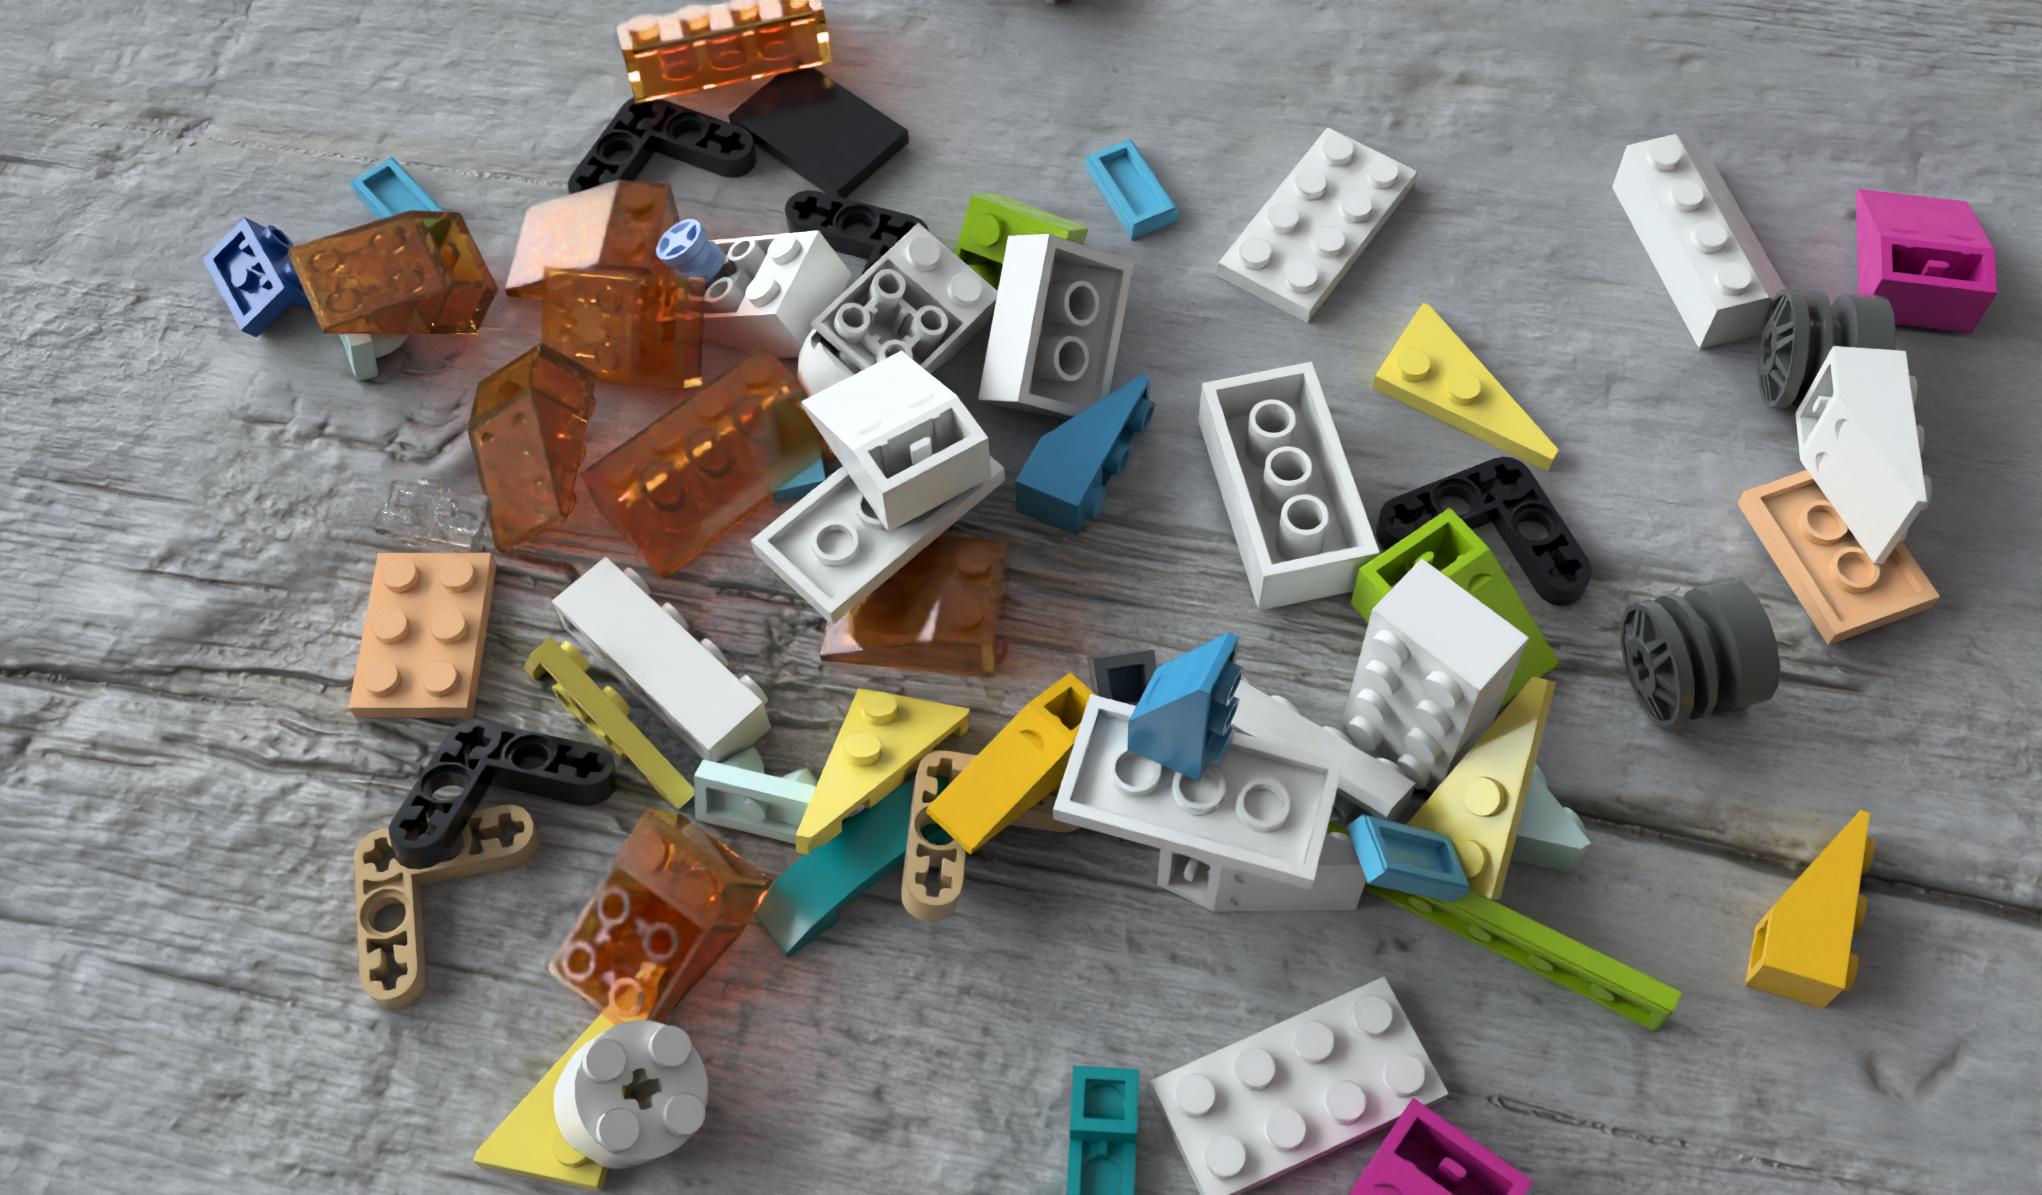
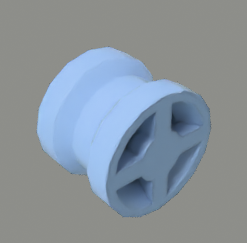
M687 219L672 226L664 233L656 247V255L666 266L674 267L675 277L685 288L691 289L709 282L717 275L725 261V254L715 242L706 240V230L695 219Z

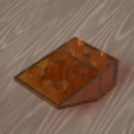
M409 210L290 247L287 253L323 334H477L498 291V287L460 212Z
M543 265L541 374L625 386L687 390L701 386L705 276Z
M542 342L478 382L467 427L495 550L501 553L531 540L534 536L564 522L571 515L576 504V494L573 491L577 472L586 455V445L583 444L586 428L596 407V399L593 395L598 373Z
M646 808L546 971L615 1025L625 1022L618 1016L624 1018L641 1017L648 1013L647 1020L662 1023L742 934L774 881L682 814ZM641 969L644 971L640 978H634ZM634 987L637 991L638 999L636 1005L630 1009L626 1004V997L628 992ZM608 1005H610V1008L612 1009L613 1012H611L609 1009H607V1006H608Z

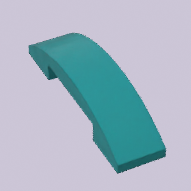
M936 776L938 781L936 798L949 785L948 777ZM915 779L893 790L871 809L866 807L844 822L841 833L826 845L818 846L809 855L804 854L750 907L753 914L787 958L839 921L837 911L905 862ZM938 823L925 825L921 829V834L929 843L934 841L936 845H943L952 838Z
M1073 1065L1066 1195H1134L1139 1069Z

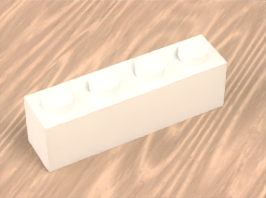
M604 557L552 600L565 630L701 760L721 764L730 756L748 749L771 728L764 706L768 702V698L763 690L747 675L738 679L726 668L728 666L727 659L710 640L705 638L699 643L687 632L689 625L671 604L666 602L660 607L649 597L651 594L649 587L633 569L628 567L622 572L613 562Z

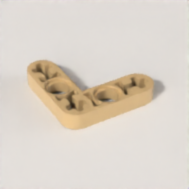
M935 751L927 754L920 761L913 785L901 898L907 912L917 919L926 922H938L948 918L955 911L963 886L966 850L955 840L946 845L929 843L921 834V829L925 825L937 823L926 813L927 807L937 796L938 781L936 776L943 775L948 777V784H950L977 755L954 751ZM1060 786L1009 824L1054 832H1072L1080 828V826L1053 819V808ZM929 866L940 867L937 880L938 897L926 895L927 890L924 884Z
M499 805L475 810L460 834L464 839L463 849L460 854L450 861L440 862L433 867L421 870L406 868L400 865L395 858L390 860L389 870L381 872L375 865V863L383 861L384 851L392 849L389 828L369 833L360 841L354 854L359 976L362 988L379 1006L386 1009L404 1008L417 1000L425 988L426 963L420 886L512 868L529 861L540 846L541 835L533 818L524 808L517 805ZM427 820L428 829L426 830L425 834L431 835L429 820ZM516 825L520 833L514 835L513 845L504 847L499 839L505 836L506 827ZM478 830L485 838V840L480 841L484 849L483 853H479L480 847L474 835V832ZM390 904L405 906V918L399 927L390 932H378L375 930V917L384 906ZM382 949L394 950L395 962L407 973L397 978L396 988L391 990L380 981L389 977L391 973L390 957Z

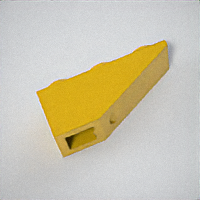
M1071 672L1027 703L927 807L926 813L971 855L1061 785L1090 694H1096Z
M1860 810L1755 926L1745 986L1824 1009L1842 991L1848 992L1851 989L1856 978L1859 963L1858 955L1850 952L1853 932H1857L1860 929L1867 908L1866 895L1859 894L1861 874L1867 873L1875 851V839L1867 836L1870 812Z

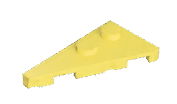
M1422 303L1375 375L1373 389L1548 472L1559 449L1430 305Z
M549 636L531 652L523 669L535 681L548 672L557 681L552 686V690L561 704L618 757L624 760L628 756L648 778L649 785L679 810L695 795L694 788L627 718L632 712L627 702L608 685L601 690L585 673L590 668V665L584 656L568 641L559 645Z
M1534 676L1406 824L1448 835L1469 884V889L1491 900H1499L1501 898L1556 686L1554 681Z
M858 688L796 832V853L809 855L816 847L826 845L842 832V820L861 805L869 809L875 806L900 786L907 774L918 770L920 761L927 754L932 753L933 748L953 733L958 737L964 735L969 728L970 708Z
M650 961L645 964L476 1151L473 1161L478 1166L602 1192L608 1168L593 1163L595 1161L586 1157L578 1149L574 1150L563 1138L554 1113L555 1087L568 1061L584 1044L618 1024L635 1020L653 1021L668 972L664 964ZM628 1085L623 1087L625 1100L630 1098L632 1092Z

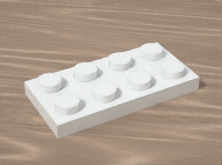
M1327 127L1220 259L1217 276L1308 323L1414 186L1417 171Z
M990 456L991 478L888 532L842 466L751 540L753 551L829 623L834 625L1005 481V469Z
M1090 694L1054 804V820L1312 890L1344 761L1235 732L1222 762L1216 764L1210 761L1200 781H1196L1127 750L1128 721L1136 706Z
M1385 976L1150 1080V1090L1200 1195H1241L1395 1124L1412 1098L1430 1108L1445 1101L1449 1094Z

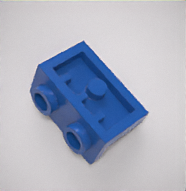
M246 217L215 245L202 260L240 330L257 338L291 303L298 304L314 312L321 305V302L311 287L314 283L313 278L305 268L298 264L291 252L294 248L291 240L275 226L268 225L265 228Z

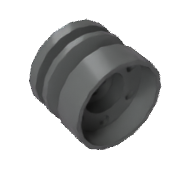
M1783 289L1778 292L1769 306L1763 325L1759 349V389L1763 403L1769 408L1784 409L1792 404L1798 410L1833 346L1895 350V317L1890 301L1882 295L1843 293L1835 299L1831 306L1828 296L1819 291H1812L1805 296L1798 290Z
M1731 578L1693 588L1686 592L1683 598L1675 594H1668L1654 601L1648 599L1626 607L1621 620L1620 635L1623 661L1636 697L1642 709L1653 722L1665 728L1688 721V719L1696 720L1711 715L1714 707L1727 712L1772 699L1778 687L1780 671L1777 641L1767 613L1758 597L1745 583Z

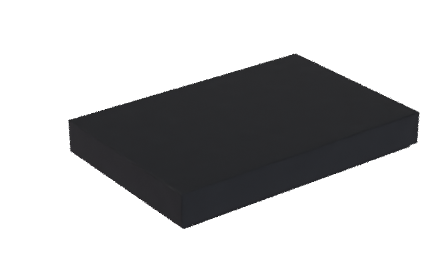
M799 57L728 115L731 124L740 126L750 132L755 145L825 193L846 198L909 143L908 130Z

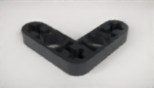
M638 95L622 105L572 173L567 187L573 207L578 214L587 218L603 217L616 208L655 152L723 177L736 178L748 174L756 165L757 156L753 137L749 131L740 126L655 96ZM686 130H696L701 133L700 137L692 142L685 143L676 140V137ZM624 149L632 152L631 156L622 162H610L607 160L608 155L616 150Z
M806 190L798 192L791 196L785 205L789 233L819 231L834 251L868 260L861 276L915 225L919 223L928 230L924 221L915 216L819 191ZM856 222L866 223L872 227L868 233L858 237L850 236L844 232L847 226Z
M1503 456L1488 460L1396 496L1387 501L1380 510L1376 535L1381 545L1388 550L1444 512L1438 502L1441 498L1452 495L1464 499L1470 510L1458 516L1471 530L1492 522L1535 591L1543 600L1553 605L1565 606L1580 600L1592 577V567L1589 559L1530 469L1523 462L1515 458ZM1499 479L1503 485L1513 483L1515 485L1513 492H1509L1505 486L1492 489L1495 480ZM1487 494L1485 502L1483 503L1482 495ZM1424 507H1425V508H1426V514H1427V515L1421 517V516H1422V513H1423V509H1424ZM1399 518L1403 524L1415 522L1413 531L1408 533L1403 526L1394 528V519ZM1526 520L1537 521L1547 529L1548 537L1538 541L1530 540L1519 532L1517 524ZM1554 549H1557L1556 552H1555V555H1554V557H1553V559H1552L1550 553H1551ZM1556 567L1562 575L1571 573L1574 576L1571 584L1563 577L1553 579L1551 575L1554 568Z
M472 720L463 722L453 727L446 735L392 819L388 830L394 858L400 865L406 868L419 870L433 867L442 862L450 853L490 785L576 805L591 806L600 804L609 799L616 790L617 777L613 755L607 749L596 745L488 721ZM464 753L470 754L467 758L468 767L466 766ZM529 756H540L547 760L542 766L530 770L521 769L516 766L519 760ZM445 786H459L464 789L459 796L453 799L438 800L432 797L436 790ZM427 818L429 819L431 835L425 834L428 829Z

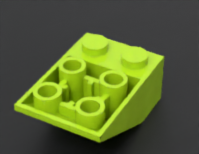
M1448 508L1362 566L1358 571L1350 604L1368 623L1372 609L1423 559L1528 636L1529 639L1499 709L1512 701L1533 676L1544 678L1560 664L1491 549L1451 508Z

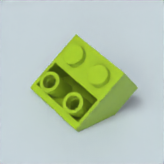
M997 193L975 194L971 196L954 254L998 291L1008 236L1052 234L1083 245L1089 228ZM995 306L990 314L991 317L994 315Z

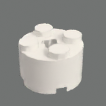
M649 1020L624 1022L611 1027L584 1044L568 1061L563 1073L559 1077L554 1092L556 1122L565 1141L574 1150L578 1149L586 1157L595 1161L593 1163L612 1169L635 1167L674 1151L702 1126L708 1098L707 1074L700 1055L691 1044L688 1034L683 1029ZM628 1085L629 1089H636L639 1102L636 1099L625 1100L623 1087Z

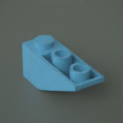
M1144 374L1138 376L1039 439L1015 481L1016 509L1018 512L1076 536L1079 535L1088 517L1093 520L1098 517L1107 497L1108 490L1105 487L1112 474L1121 475L1131 453V444L1129 443L1136 431L1144 433L1151 421L1155 402L1149 400V376Z
M1228 632L1157 667L1128 721L1127 750L1196 781H1200L1210 761L1216 764L1222 762L1235 733V728L1230 726L1236 713L1239 698L1235 697L1234 694L1244 671V667L1235 664L1239 636Z

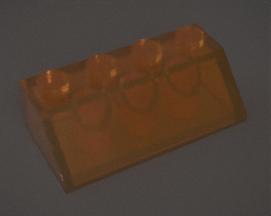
M729 0L725 3L710 6L689 5L676 13L656 17L640 15L632 18L627 23L617 24L621 49L635 103L833 62L821 0Z
M762 344L581 472L580 475L599 512L662 581L777 497L776 491L821 457L823 462L834 455V452L802 407L801 402L808 399L809 396L797 378Z

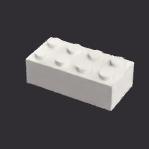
M1301 363L1202 383L1198 422L1258 611L1354 591L1359 569L1379 556L1380 552L1313 363Z
M1421 559L1372 609L1341 724L1347 728L1350 737L1359 746L1368 751L1376 750L1387 760L1398 765L1405 772L1407 778L1416 783L1414 788H1424L1430 794H1433L1493 724L1529 637L1425 560Z

